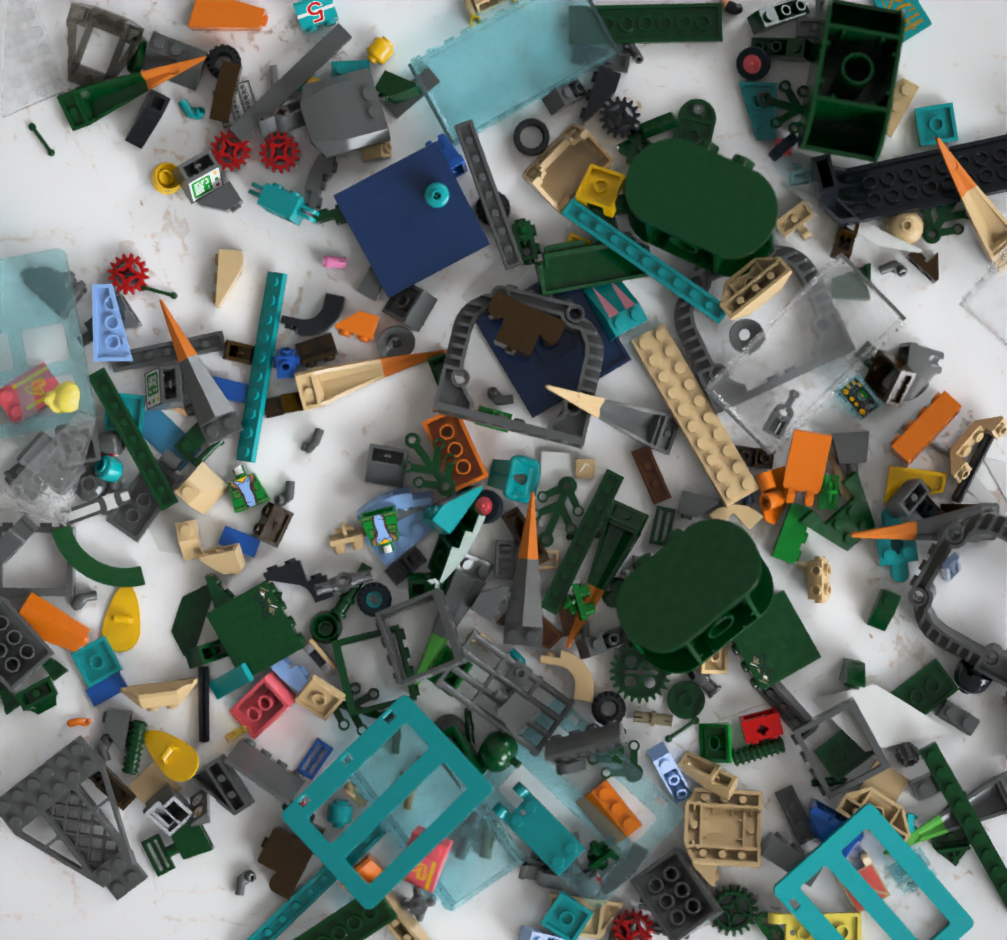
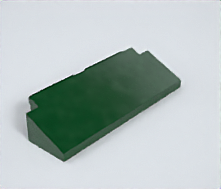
M622 232L636 242V238L633 237L631 232ZM594 237L591 239V244H586L584 240H575L547 245L544 248V252H541L543 261L534 262L542 296L648 277L643 271ZM638 243L640 246H642L650 252L649 245L645 243Z

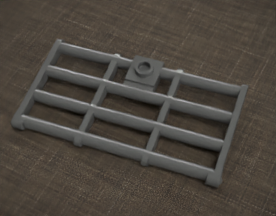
M474 628L462 646L466 658L489 674L486 681L482 684L461 668L455 667L442 672L437 680H435L434 686L445 690L466 705L469 711L473 710L500 729L501 733L511 735L519 744L528 749L530 754L537 757L545 742L549 740L574 705L575 700L573 698L569 699L544 681L541 675L537 676L534 674L531 668L520 660L513 659L510 653H505L478 634V630ZM472 639L501 659L495 668L466 649ZM506 662L511 668L504 676L499 670ZM450 671L478 690L472 700L444 681V678ZM494 678L510 690L514 689L534 702L542 713L555 721L549 730H546L532 719L526 724L543 736L537 746L519 733L514 736L505 723L476 704L482 694L496 704L499 703L492 697L494 692L487 688ZM527 679L534 682L528 692L521 688ZM538 686L566 705L560 715L532 696Z

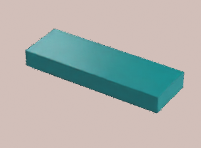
M243 663L209 682V685L218 700L253 681L254 677L246 663Z

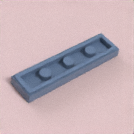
M953 552L941 565L942 577L945 581L950 582L961 570L960 556L956 552Z

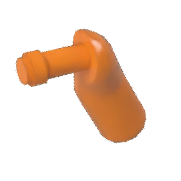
M74 718L67 721V726H89L92 719Z

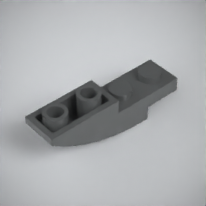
M320 152L311 167L304 188L305 192L311 193L309 208L316 211L321 209L323 198H320L321 190L325 191L327 179H324V176L332 178L333 173L337 172L338 162H335L336 156L325 159Z

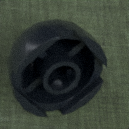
M960 660L954 670V680L959 690L967 695L969 693L980 694L986 691L993 680L974 670V666L970 663Z

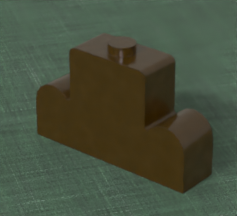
M495 291L487 309L489 320L492 322H503L494 340V344L504 348L505 352L512 356L517 354L525 359L530 357L538 338H540V341L545 346L555 345L566 325V322L498 291Z
M312 822V824L323 834L325 829ZM276 826L269 838L265 836L260 846L263 850L257 861L277 872L271 877L269 887L274 893L289 900L313 852L297 835Z

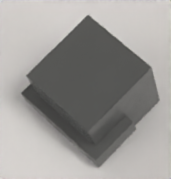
M166 783L145 803L146 808L143 810L144 814L169 837L194 815L188 800L169 783Z

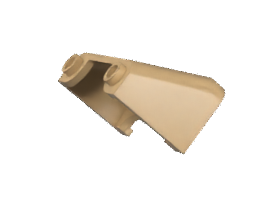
M573 123L526 168L522 178L557 213L561 214L570 202V197L578 190L590 164L610 169L615 160L585 127Z

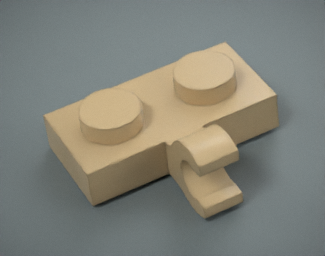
M803 200L777 219L776 228L783 238L797 230L800 237L805 241L811 234L804 224L815 217V214L806 201Z

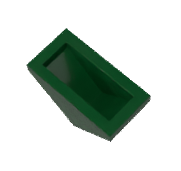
M446 353L427 359L437 386Z

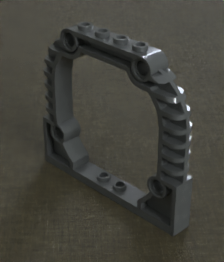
M773 244L767 257L780 256L799 279L816 317L811 323V329L817 335L815 348L812 352L815 360L796 369L794 366L784 370L785 374L779 377L777 374L766 378L768 382L749 391L745 384L727 377L728 372L724 365L714 364L696 327L693 315L694 307L680 297L678 298L674 311L675 328L715 414L856 350L815 265L802 252L791 247L775 246ZM697 266L694 268L695 272L691 273L688 279L699 278L701 281L699 287L708 292L712 281L722 276ZM819 320H823L826 323L825 330L818 329L817 322ZM716 368L722 371L720 379H716L712 375L713 370Z
M510 284L495 286L491 294H484L469 301L455 318L432 412L582 449L591 414L577 407L575 412L570 411L567 405L572 403L565 400L562 406V414L551 420L547 428L527 424L523 419L514 418V420L507 419V416L496 413L491 415L473 410L474 402L466 389L470 381V375L467 370L463 369L472 329L476 321L487 313L494 293L498 291L566 322L564 330L578 334L583 346V362L575 392L595 396L603 364L604 349L600 334L593 324L584 317V308L573 303L574 301L570 299H555V296L551 294L542 296L536 294L534 290L525 289L523 291L519 290L517 286ZM576 312L579 318L573 319L569 313ZM462 376L465 382L457 383L454 378Z
M983 512L969 516L963 521L953 519L945 529L941 527L936 536L939 539L937 544L932 543L927 552L930 554L928 560L923 559L918 568L921 570L918 576L914 575L909 583L912 588L909 591L908 599L914 605L917 625L926 638L936 646L938 645L945 651L974 666V670L1007 688V650H1003L997 643H989L986 646L981 645L952 629L937 617L931 606L936 595V587L933 581L952 549L963 547L971 535L989 534L1007 542V516L999 513ZM951 528H957L960 533H953ZM915 591H921L924 596H918ZM992 652L996 654L997 657H990L988 653Z

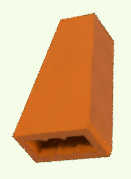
M196 0L188 27L193 31H261L263 26L266 27L269 16L266 15L267 12L263 8L236 0Z
M32 592L18 611L44 641L76 652L80 646L84 647L89 640L87 635L90 628Z

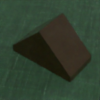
M226 340L222 359L252 365L255 346Z

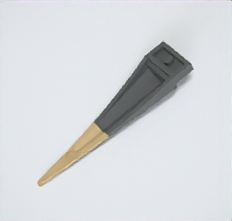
M549 385L545 386L548 390L645 447L665 455L670 454L678 430V425L672 415Z

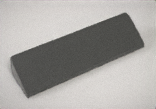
M780 681L763 691L757 690L772 708L776 707L779 716L791 729L813 718ZM819 725L802 733L803 740L815 732Z

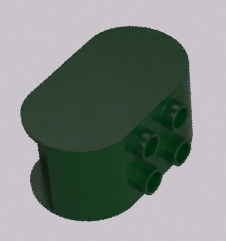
M824 0L812 48L799 125L798 149L877 162L885 142L890 121L905 31V9L897 11L842 0Z
M668 138L650 144L631 163L625 183L626 199L630 213H627L632 230L642 241L716 275L729 278L754 258L767 257L775 240L778 202L769 181L762 174L753 170L755 166L753 161L739 154H734L732 159L717 154L719 147L703 138H699L696 144L680 138ZM749 268L747 271H745V272L742 273L741 275H744V274L750 272V269H751V268Z
M707 519L690 525L684 531L680 528L671 531L663 540V548L653 556L651 553L643 554L634 562L632 566L634 571L625 578L619 589L616 611L622 629L641 655L651 665L662 671L682 674L697 669L761 618L771 605L774 595V583L768 566L760 556L752 537L742 527L727 520Z

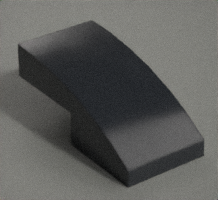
M415 546L384 572L397 586L408 577V573H413L427 562V559Z

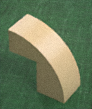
M730 505L727 508L722 506L708 514L711 519L727 520L733 514L747 530H750L763 518L759 512L744 505Z

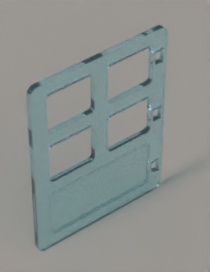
M56 248L0 259V334L5 333L8 336L13 362L12 370L0 372V387L13 384L17 386L23 415L21 421L1 424L0 438L94 421L96 410L66 252L63 249ZM62 323L66 333L69 359L29 366L23 342V330ZM72 374L75 384L80 391L79 409L71 413L39 417L36 411L32 382Z

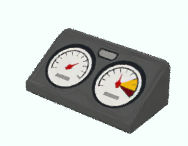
M200 790L190 798V806L194 813L191 817V826L210 823L209 793Z

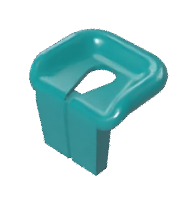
M515 455L510 460L493 459L487 486L502 490L503 495L509 500L529 503L532 491L536 496L541 474L540 463L534 458L523 455ZM524 474L526 476L525 483L521 485L513 480L514 475Z

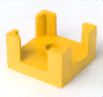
M590 164L575 194L576 201L586 208V202L602 207L604 215L613 218L616 212L615 201L621 189L622 193H625L626 175Z

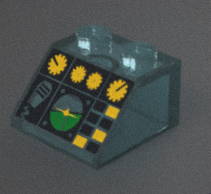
M859 374L853 376L836 390L838 393L837 398L843 405L846 403L850 407L849 412L855 419L863 420L883 405Z

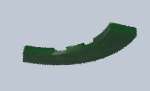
M70 525L50 530L60 553L74 569L85 577L114 587L146 585L141 566L117 568L92 558L78 544Z

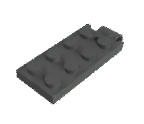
M166 449L157 462L173 491H175L184 476L178 475L175 472L182 464L183 459ZM140 472L127 489L131 503L113 509L106 519L107 522L137 543L161 511Z

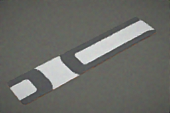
M127 488L59 512L62 523L74 524L131 503Z

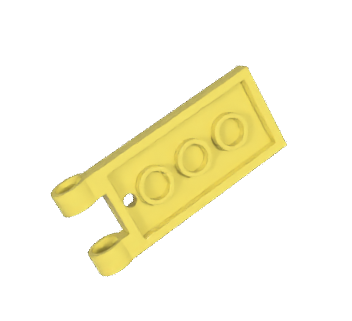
M821 912L845 940H861V912ZM768 913V924H784V940H815L792 913ZM791 930L795 932L793 935H790Z

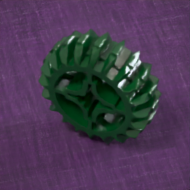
M729 884V890H726V887L722 885L723 892L720 893L718 889L715 890L718 896H714L718 904L726 896L733 895L729 903L719 904L727 914L726 924L717 917L714 919L712 927L715 928L719 925L717 929L719 933L725 929V936H728L729 931H731L732 936L735 937L736 930L739 931L740 935H743L742 928L745 927L749 931L750 928L747 924L755 925L751 918H758V915L753 913V911H758L759 908L752 906L757 903V900H750L753 897V893L750 892L746 895L748 890L746 887L740 891L741 886L737 884L736 889L733 890V885ZM739 896L746 900L748 911L738 906ZM735 904V909L738 911L733 912L730 916V912L727 909L732 908ZM745 916L742 922L732 925L736 917Z

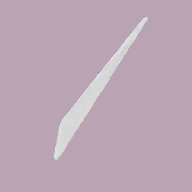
M782 183V187L821 210L818 207L816 198ZM866 222L859 225L857 234L877 246L915 253L922 251V249ZM856 224L846 227L854 231Z
M932 449L926 451L951 474L949 457ZM975 475L968 491L981 503H998L1000 506L999 514L1007 516V511Z

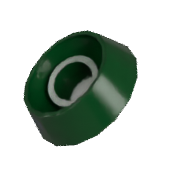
M328 610L315 614L309 625L312 637L317 642L329 644L331 641L337 640L343 629L339 616Z

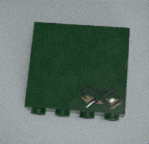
M268 580L206 614L234 667L236 668L246 663L253 676L305 647L303 643L306 642L302 633H297L294 627L297 624L291 615L288 617L285 611L287 609L285 602L282 598L278 599L276 595L278 590L273 582L269 583Z
M784 590L774 593L773 600L766 613L733 639L730 646L736 656L739 655L743 671L749 673L751 677L749 681L752 687L758 691L769 688L821 658Z

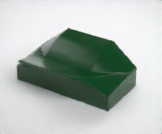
M48 676L16 693L15 696L23 711H32L39 715L57 705L56 696L58 691L51 677Z

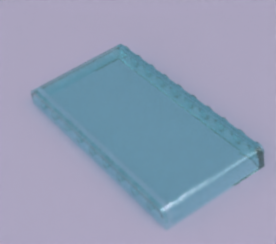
M516 0L510 4V8L506 10L502 8L496 11L494 17L480 20L477 22L478 26L472 29L468 27L460 32V36L456 38L450 37L443 42L444 45L438 48L434 46L427 50L426 55L422 57L418 55L410 60L411 63L408 64V67L445 135L453 146L460 144L454 125L472 119L478 134L545 97L555 88L579 78L620 54L616 43L592 0ZM427 67L440 80L430 91L426 89L419 76Z
M396 715L386 722L389 724L396 717ZM406 723L350 777V780L355 786H358L362 797L372 805L428 750V745ZM349 753L341 762L346 766L353 757ZM442 763L383 821L384 826L388 832L394 835L398 846L405 850L412 831L418 825L427 829L467 787L445 763ZM485 801L446 837L452 840L453 843L433 893L438 895L442 906L446 910L453 912L527 860L526 856Z

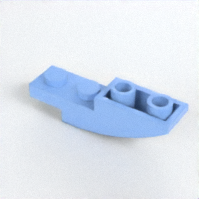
M412 486L388 491L361 506L357 510V521L360 520V513L396 505L399 510H408L410 507L417 506L418 508H426L429 505H433L432 491L413 493Z
M289 657L270 666L284 682L298 692L309 680L307 678L309 673L303 665L300 667L297 664L291 668L290 664L292 662Z

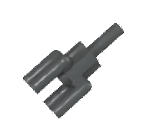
M415 885L413 889L414 896L410 900L407 898L403 899L401 908L404 910L410 909L409 912L416 916L418 922H421L424 919L427 908L435 906L437 898L432 895L427 899L421 894L422 888Z

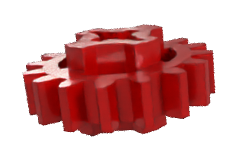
M230 130L227 131L226 135L221 131L220 138L214 136L216 143H210L214 147L210 151L214 154L219 167L223 165V171H226L227 167L231 172H233L234 167L241 170L240 164L246 166L247 164L244 160L251 158L247 154V152H251V148L246 147L250 144L247 140L242 143ZM229 139H236L239 142L233 143ZM223 143L222 149L218 151L219 145ZM227 144H228L232 149H234V150H233V156H234V158H233L229 153H226V152H228V149H227L228 146H227ZM243 151L241 158L238 159L239 152ZM222 159H229L232 163L223 162Z
M277 131V136L274 137L270 133L269 140L264 138L266 144H260V148L263 151L259 152V155L264 156L261 162H267L266 169L272 167L273 173L279 169L280 174H283V169L290 172V166L296 167L294 161H300L296 154H300L301 150L296 149L299 144L298 142L293 143L295 139L293 136L288 138V133L286 132L281 136L280 132ZM279 140L283 141L281 144L274 143L275 141ZM290 147H292L293 151L292 157L288 155ZM268 148H270L272 153L269 159L267 156ZM283 149L284 155L277 156L276 150L281 151ZM284 161L286 163L283 165H276L278 162Z
M131 253L129 258L125 254H122V259L115 257L117 262L110 263L113 269L107 270V272L112 274V276L108 277V280L113 281V288L118 286L116 291L120 293L123 290L124 295H127L128 291L135 295L136 289L141 292V285L147 286L144 280L150 279L149 276L145 275V273L149 272L148 268H144L147 263L145 261L140 263L141 257L137 256L134 259V255ZM125 263L124 267L118 269L121 264ZM135 263L139 266L141 273L134 269ZM130 270L136 276L132 275L127 279L122 273H128ZM116 276L121 277L123 286L118 282ZM139 280L136 285L132 286L134 281Z
M632 908L631 913H629L625 909L624 915L618 913V919L613 921V924L616 925L612 926V931L616 932L613 934V939L634 940L638 938L640 940H651L653 936L650 934L654 932V928H650L653 922L647 921L648 914L642 916V910L635 913V908ZM640 921L643 923L645 929L642 928ZM636 924L635 931L629 936L630 929ZM620 929L624 932L625 938L622 936Z

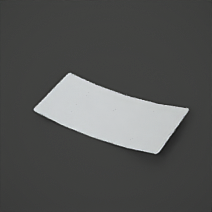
M541 452L540 491H547L557 487L560 479L566 476L572 477L575 480L576 453ZM569 482L565 483L564 488L569 490L571 484ZM541 493L540 500L543 501L546 499V494ZM560 494L549 497L544 503L540 502V508L556 502ZM567 496L565 506L574 524L573 506ZM553 511L541 516L539 519L540 527H547ZM560 514L555 527L565 528V523Z

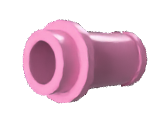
M329 254L323 256V267H326V269L328 267L346 269L347 257L329 256Z

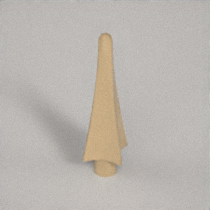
M829 452L828 457L834 475H839L840 497L844 496L847 502L852 496L841 483L845 476L836 463L833 454Z

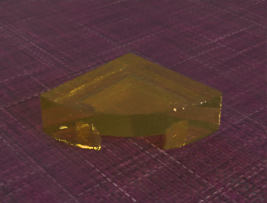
M243 725L226 734L225 738L229 742L249 730L246 725Z

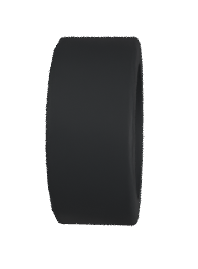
M530 118L523 120L517 125L513 139L517 150L523 155L536 156L547 148L550 136L549 130L543 122ZM534 126L542 132L543 139L538 147L530 149L522 144L520 135L524 128Z

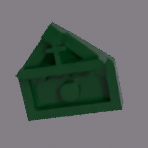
M962 828L931 838L933 849L954 866L958 865L962 856L971 848L970 842Z

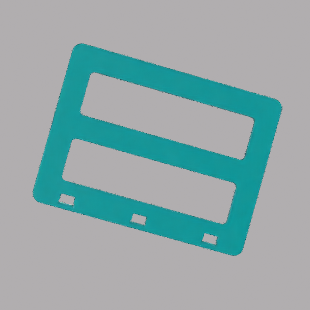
M400 696L283 811L282 819L365 909H372L492 793L493 787L484 775L409 696ZM393 711L396 717L388 724L384 719ZM404 724H409L427 743L428 750L334 842H329L312 824L310 816ZM350 753L353 759L345 766L341 761ZM442 763H445L466 785V790L371 883H367L346 860L347 856ZM307 795L311 801L302 807L299 802Z
M870 803L864 804L773 887L774 894L815 940H845L801 890V886L822 867L827 866L892 940H918L842 854V850L865 829H868L948 920L947 925L930 940H959L974 924L973 919L875 806ZM793 898L799 903L796 909L789 903Z

